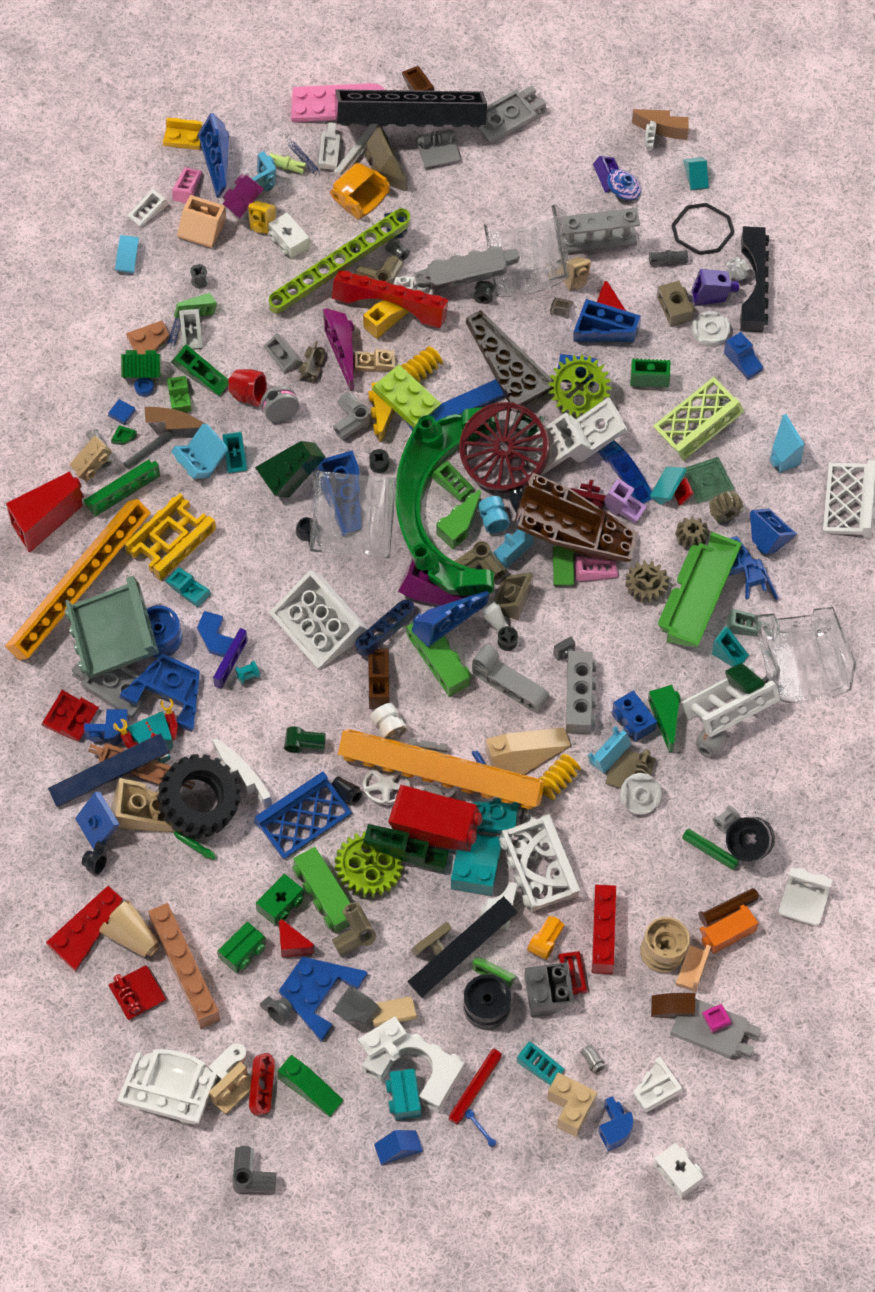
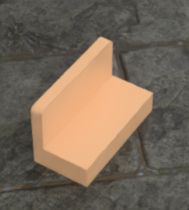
M689 945L676 986L693 992L697 991L711 946L707 945L706 949L702 950Z

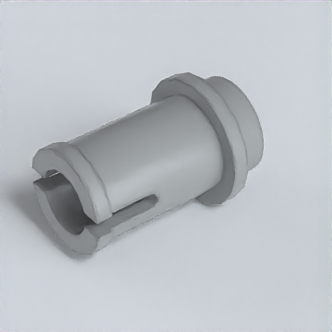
M592 1044L581 1049L580 1053L589 1064L590 1071L596 1074L605 1068V1061L599 1058Z

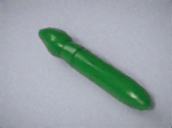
M174 831V836L178 840L202 854L203 857L212 860L216 859L212 850L205 848L189 836L182 835V832Z

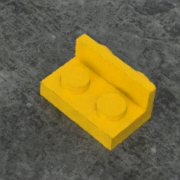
M167 117L163 146L200 150L201 144L198 133L203 126V122Z

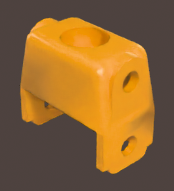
M356 163L334 182L330 195L349 214L356 219H361L374 210L386 194L390 192V183L386 177L376 170Z

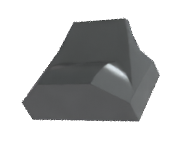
M349 987L336 1003V1007L332 1012L348 1022L360 1021L368 1026L381 1012V1009L367 995L354 987Z

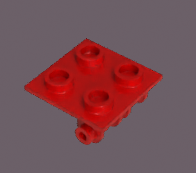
M147 965L126 976H121V974L115 975L113 977L114 981L108 985L128 1020L166 1001Z

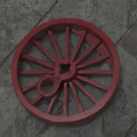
M499 402L483 407L468 420L461 433L459 451L466 472L478 485L490 491L509 493L516 488H526L531 474L528 475L525 471L526 461L536 466L532 473L542 474L549 459L550 443L548 433L536 414L519 404ZM501 411H507L504 436L502 435L497 414ZM510 412H518L520 415L508 435ZM524 415L533 420L513 436ZM493 416L496 422L499 437L486 423ZM484 424L496 440L477 431V429ZM537 425L539 427L540 434L517 440L533 426ZM475 433L494 444L469 442L468 440ZM536 439H543V448L517 446ZM503 444H504L505 446H507V448H508L507 451L502 450V447H501V446H502ZM467 446L491 448L467 456ZM515 450L541 452L542 455L537 463ZM492 453L475 468L471 469L468 460ZM495 458L484 479L479 478L475 473ZM505 458L512 484L501 485ZM519 458L522 460V464L517 468L512 467V461ZM500 460L498 483H488L490 475ZM513 472H523L526 478L515 482Z

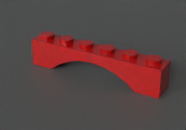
M339 270L333 280L331 298L349 304L363 299L390 301L407 309L421 323L441 328L446 319L449 299L438 295L427 294L420 290H412L401 285L390 284L386 281H379L368 276H361Z

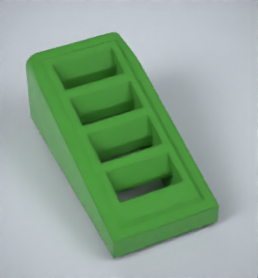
M211 293L178 302L174 317L180 318L179 311L199 309V316L213 315L217 302Z
M448 460L436 469L431 476L435 482L459 501L463 500L475 489ZM453 477L454 479L449 483L448 479ZM458 481L460 484L454 488L453 485ZM464 486L466 489L460 494L458 490Z

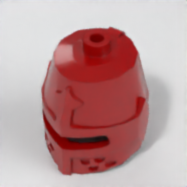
M236 369L228 380L229 392L233 398L239 402H247L257 407L261 404V399L267 389L264 372L252 369Z

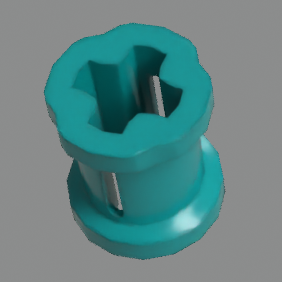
M254 660L251 661V664L241 668L235 667V672L241 685L249 679L261 677Z

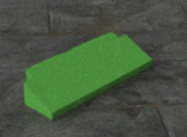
M711 532L708 546L699 543L698 546L693 545L690 547L677 577V582L681 587L680 589L674 588L671 591L658 621L659 627L663 628L662 632L668 633L666 642L698 648L741 548V542Z

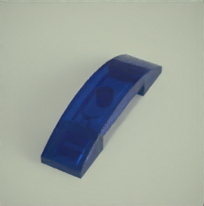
M615 440L597 451L605 463L608 462L618 477L634 488L630 496L643 504L652 499L650 497L652 491L641 471L629 454Z

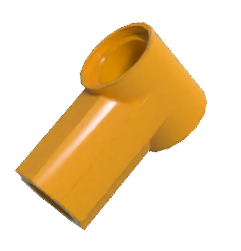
M548 916L538 934L532 937L527 951L547 960L565 924L554 916Z

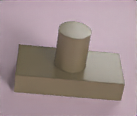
M445 922L411 949V952L416 957L430 947L437 956L446 948L440 941V938L447 934L452 927L448 922Z

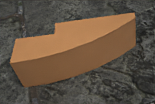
M633 109L632 123L646 130L647 124H650V121H654L656 123L655 134L687 140L689 117L670 116V110Z
M144 407L145 423L165 422L166 429L200 428L202 424H206L202 420L179 410L164 407Z

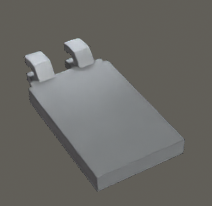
M533 86L522 90L520 93L516 89L487 106L486 125H481L478 129L489 144L513 133L537 119L538 115L547 111L545 107L546 102L543 98L533 102L531 105L529 104V102L537 98L536 90Z
M78 664L72 669V676L81 681L80 684H82L84 689L115 709H127L128 716L131 719L153 693L144 689L136 706L119 698L121 692L140 676L127 666L92 679L86 673L81 672Z
M696 998L695 1017L677 1016L670 1035L729 1059L737 1055L750 1060L754 1047L741 1043L743 1036L758 1041L761 1034V1028L749 1024L747 1018L727 1010L725 1011L731 1020V1025L711 1033L702 1016V1012L715 1006Z

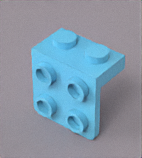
M263 151L257 156L258 175L252 179L264 188L263 191L268 192L275 185L276 167L272 157L267 156Z
M202 424L188 445L174 446L171 452L176 457L177 462L182 464L187 470L189 476L194 479L209 478L228 451V447L208 424Z

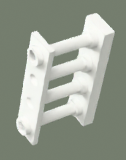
M749 666L748 668L754 672L753 667ZM726 678L682 701L683 709L688 720L699 715L702 718L706 734L712 737L780 701L776 683L771 680L763 687L744 695L741 693L743 691L729 685ZM732 697L735 698V700L728 704L724 702ZM715 706L718 707V709L712 711L711 713L707 712V710Z

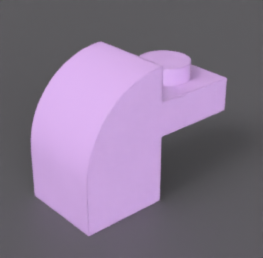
M618 478L606 495L604 503L612 514L617 516L619 513L635 524L647 506L630 496L634 488Z

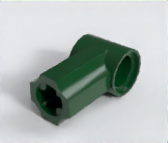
M296 726L286 729L284 750L287 752L299 753L302 750L324 752L326 733L308 732Z

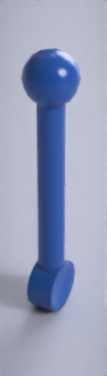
M467 1110L465 1113L466 1118L472 1120L487 1139L488 1145L494 1147L496 1140L487 1134L474 1117V1112Z

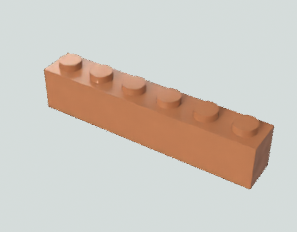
M165 903L149 910L150 922L200 1029L220 1021L216 1004L169 904Z

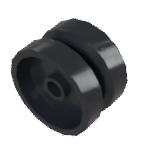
M482 974L474 977L464 990V1014L467 1020L473 1026L480 1029H494L501 1026L507 1020L511 1005V991L507 983L500 977L492 974Z

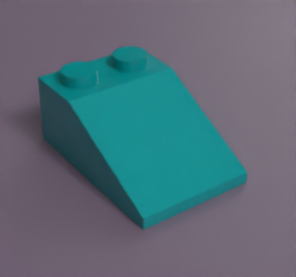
M476 834V841L472 844L470 851L457 850L451 876V890L493 896L501 853L500 837Z

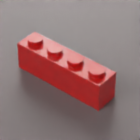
M595 884L591 973L613 974L616 885Z

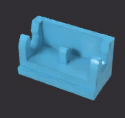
M616 726L612 729L614 734L594 755L592 753L588 755L589 763L604 774L631 745L628 734L624 730L619 732Z

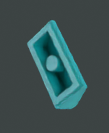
M666 467L650 497L660 505L670 501L687 469L683 467Z

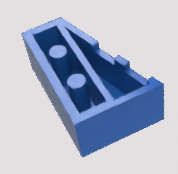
M586 299L573 331V342H635L641 326V315Z

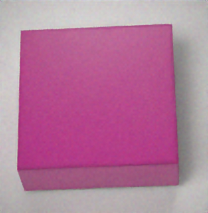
M722 1003L702 1012V1016L711 1033L731 1025V1020Z

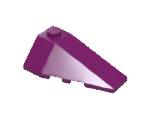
M326 308L323 309L324 331L350 391L354 390L352 345L354 325L352 320L347 319L345 313Z
M411 559L398 590L399 593L416 601L445 605L469 597L451 595L429 580V570L418 569L413 559Z

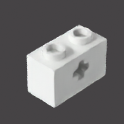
M288 213L269 223L268 235L273 242L276 241L279 244V248L284 255L287 254L292 259L310 248L309 237Z
M674 1143L655 1157L653 1165L682 1199L702 1184L703 1172L697 1164L693 1165L688 1159L689 1154L683 1147L679 1148ZM676 1168H684V1172H682L681 1170L676 1171Z

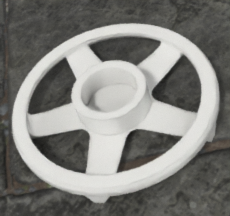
M382 766L373 767L363 780L365 794L377 803H394L395 799L389 800L390 793L394 789L399 790L400 784L395 783V780L399 774L402 775V772L395 770L390 776L385 777L379 772L382 771ZM374 775L378 783L367 786L369 778ZM403 776V778L406 781V786L410 787L409 778ZM379 790L383 795V800L374 798L370 795L369 791Z

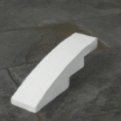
M217 738L213 739V748L222 765L225 766L227 764L231 768L229 770L230 774L235 773L246 793L249 795L256 792L264 808L272 805L270 794L250 766L231 748Z

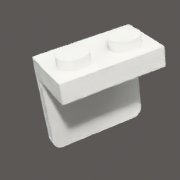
M791 868L779 908V915L818 926L825 908L832 879H828L827 876L822 874L808 873L802 868Z

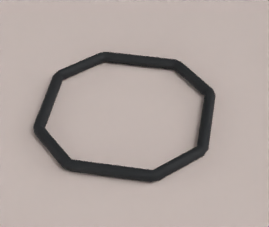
M708 203L686 206L672 223L675 241L699 255L721 251L734 234L731 217ZM707 207L727 218L730 233L717 249L699 251L679 240L675 225L688 209Z

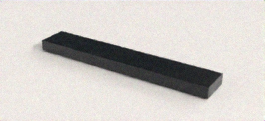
M503 896L408 980V984L422 998L516 915L518 911Z

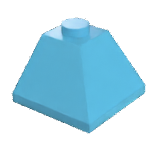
M787 414L782 416L770 456L772 466L776 467L779 473L801 465L805 445Z

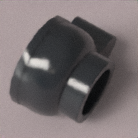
M304 517L296 525V536L302 541H308L309 547L314 548L316 546L315 537L318 533L317 525L311 518Z
M97 841L93 852L89 850L83 855L82 866L86 867V870L93 875H99L106 866V852L109 849V845Z

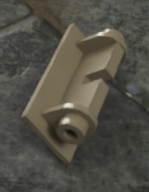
M317 341L312 347L308 346L304 354L306 361L302 362L298 372L301 373L299 381L305 377L308 382L313 383L318 378L321 368L314 364L321 366L326 352L323 347H316Z

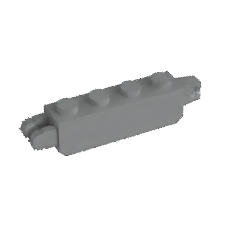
M492 246L482 252L472 251L465 256L454 255L448 260H434L431 264H427L428 268L416 272L415 279L417 286L432 285L438 291L505 275L507 266L518 263L520 256L515 248L503 251L502 247Z

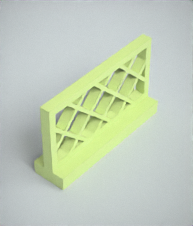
M713 377L653 425V427L684 461L745 411L736 397L734 398ZM715 384L718 388L717 394H707L708 389ZM728 398L730 400L725 406H719L720 399ZM703 399L702 406H692L693 401ZM716 399L715 406H706V400ZM681 411H687L686 418L677 419ZM691 411H701L700 418H690ZM705 411H714V415L710 418H704ZM666 423H672L671 431H663L661 427ZM676 423H686L685 430L675 431ZM689 423H699L698 428L694 431H688ZM674 435H684L683 440L677 445L673 442Z

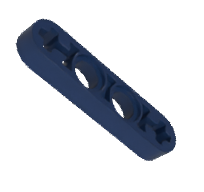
M410 600L400 601L359 636L355 641L357 653L361 656L372 654L415 616L414 603ZM392 619L397 620L395 624L387 623L389 620ZM378 631L383 632L381 636L373 635L375 632Z

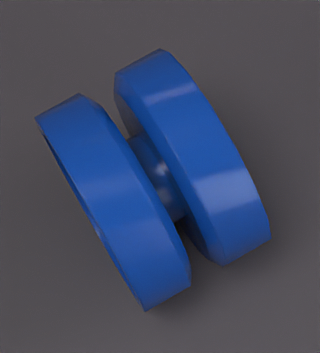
M162 605L147 608L159 654L152 657L158 658L162 653L168 656L174 654L182 643V629L177 614L171 608Z

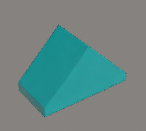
M703 157L683 159L690 191L708 189L707 160Z
M242 431L222 434L223 442L228 447V451L225 454L228 473L246 471L247 464Z
M726 626L713 642L711 654L731 667L739 663L743 664L749 656L731 630Z

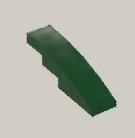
M368 824L363 841L364 844L399 860L442 873L445 871L449 851L428 847L429 842L409 838L408 832Z

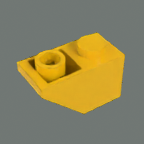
M260 201L249 204L250 229L257 233L263 232L268 234L269 223L276 218L275 206Z

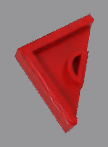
M604 281L597 302L626 311L608 281Z

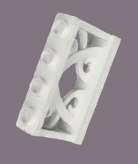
M550 814L502 831L499 842L502 850L507 851L509 856L507 857V863L509 868L515 871L516 876L514 880L517 888H521L523 891L522 900L526 908L529 907L530 911L534 912L535 910L579 896V886ZM540 827L543 829L533 838L527 833ZM517 835H521L529 843L527 845L524 841L518 840L521 847L515 848L512 844V839ZM538 844L541 847L543 844H548L549 849L543 851L538 847ZM534 849L541 856L554 857L555 859L547 868L546 878L526 868L530 854ZM517 855H522L520 863L517 858ZM557 869L560 874L558 876L553 874V879H551V870ZM526 878L532 881L529 885ZM543 886L548 888V893L543 899H537L532 894L534 888L539 889V894L542 893ZM552 888L567 889V891L552 896Z

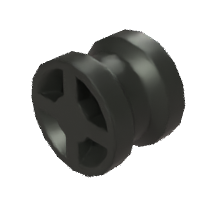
M478 281L475 285L474 300L483 304L491 303L494 285L489 281Z
M376 449L370 453V469L375 473L387 471L389 468L388 453L382 449Z
M510 626L502 627L498 632L499 648L504 651L515 649L518 644L516 629Z

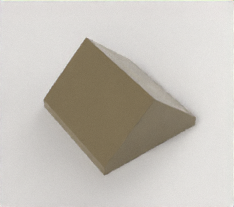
M528 572L503 577L493 601L499 604L504 616L519 620L533 587V574Z

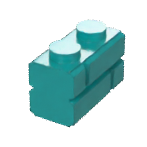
M415 1069L390 1072L389 1080H385L386 1091L392 1095V1100L388 1101L390 1114H394L395 1120L421 1117Z

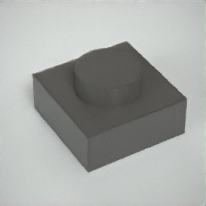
M570 636L554 645L553 655L557 661L562 658L567 659L568 651H575L574 639Z

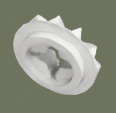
M650 121V124H647L644 141L646 151H651L654 146L656 123L654 121Z

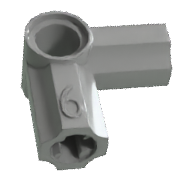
M351 392L342 394L337 402L348 416L333 425V429L339 438L344 440L359 429H367L371 425L369 408L362 404Z

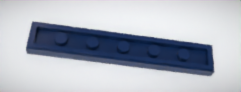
M160 733L49 787L48 790L58 808L169 754L170 751Z

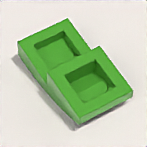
M186 376L167 378L171 408L182 412H191Z
M553 546V586H573V552Z

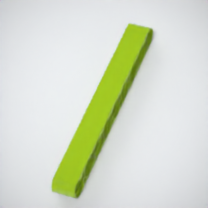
M404 208L395 210L271 293L269 296L270 311L273 313L285 311L333 279L339 270H346L406 230L410 223L409 211ZM404 217L406 221L399 222L397 218ZM388 227L391 231L385 233L381 229ZM372 237L375 239V242L369 243L366 239ZM358 248L360 251L358 253H352L350 249ZM342 258L344 262L338 264L335 262V259ZM325 268L329 272L327 274H322L319 272V270ZM305 279H311L313 283L307 285L303 281ZM295 289L298 293L291 295L288 291ZM280 300L282 304L276 306L272 302Z

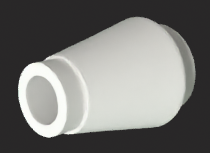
M495 601L488 603L481 609L482 616L498 632L502 627L508 626L499 604H496Z

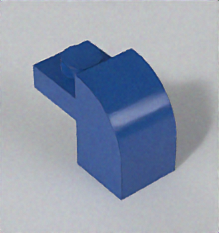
M106 709L105 724L85 723L84 733L86 740L92 742L105 740V744L109 743L115 746L123 741L120 736L121 732L116 731L113 728V724L116 723L118 728L122 729L123 723L120 719H124L128 727L129 716L127 709Z
M613 1096L605 1099L604 1103L611 1121L600 1125L598 1130L608 1152L625 1144L631 1135L633 1127L631 1111L624 1114L621 1103L619 1101L616 1102Z

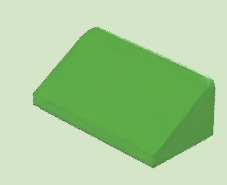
M477 957L473 960V971L481 975L492 974L500 977L507 983L509 989L511 988L517 977L516 975L482 957Z

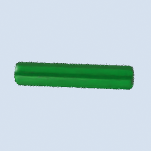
M687 829L684 832L683 840L732 870L738 866L739 859L733 857L730 853L691 829Z

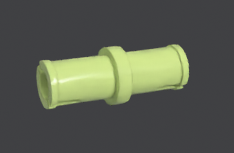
M273 153L269 154L274 159L275 166L283 168L284 171L291 170L304 174L305 162L293 160L290 156L283 157Z

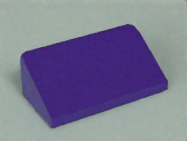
M599 156L593 163V166L604 191L610 192L607 177L611 171L619 169L614 157Z

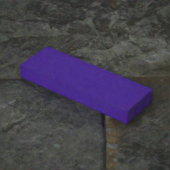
M239 628L213 676L215 687L223 688L248 641L246 630Z

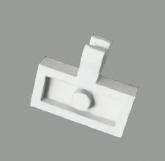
M393 1017L360 1037L358 1041L370 1059L385 1050L394 1062L401 1058L400 1052L394 1044L406 1038L407 1033L397 1018Z

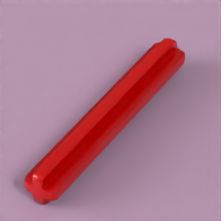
M496 1049L490 1051L449 1115V1120L454 1124L460 1123L502 1057L500 1051Z

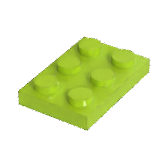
M399 364L372 388L381 399L413 428L420 417L431 415L441 405L431 393Z

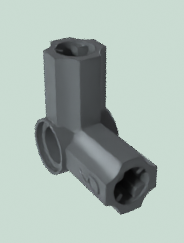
M249 1146L235 1147L232 1180L234 1191L238 1194H246L248 1192L275 1193L277 1172L253 1171L254 1148ZM245 1178L248 1182L241 1184L237 1180Z

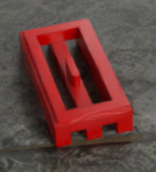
M580 951L558 954L559 963H564V958L568 960L573 994L587 993ZM572 957H576L581 987H577Z

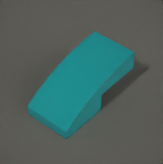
M179 567L166 580V583L174 591L196 607H199L211 595L207 587L195 581L193 575Z

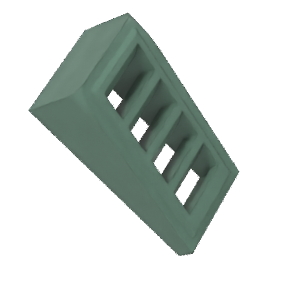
M732 609L728 614L726 627L733 634L768 638L771 619ZM759 623H763L762 630L759 629Z

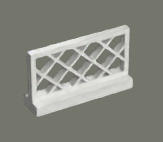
M868 460V464L829 463L823 533L856 534L872 539L875 504V460ZM833 469L842 470L844 474L837 479L833 475ZM856 470H864V474L858 479L852 475ZM849 476L854 482L846 487L841 481ZM838 484L843 490L835 495L831 489ZM858 485L862 492L855 496L850 490ZM847 493L853 499L844 504L840 498ZM834 502H838L842 506L836 512L830 509V505ZM857 502L861 508L854 513L849 507ZM846 510L851 516L843 521L838 515ZM834 518L840 523L837 527H828V523ZM853 519L860 523L859 528H850L847 524Z

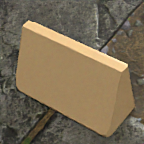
M412 997L376 1003L380 1007L381 1012L374 1018L373 1024L374 1027H378L393 1017H396L399 1022L416 1019L417 1016Z

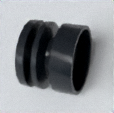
M744 817L737 819L730 825L726 832V845L733 857L741 861H756L765 858L771 853L775 845V833L768 821L760 817ZM755 834L756 836L754 839L756 840V843H750L749 835Z

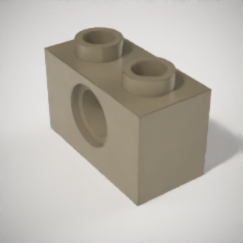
M680 280L658 286L657 299L670 327L692 321V316L695 312L693 303L689 302L687 298V290L685 287H682Z

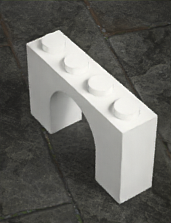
M406 1032L407 1037L394 1045L400 1052V1057L407 1054L419 1055L425 1058L431 1065L432 1075L421 1092L419 1099L420 1104L439 1113L464 1071V1062L455 1054L449 1055L445 1053L440 1046L436 1044L430 1045L425 1042L421 1036ZM384 1050L371 1059L367 1056L362 1064V1072L382 1082L394 1062Z

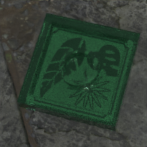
M719 457L685 467L687 470L684 478H687L697 503L712 499L714 496H718L727 490L728 492L734 491V486Z

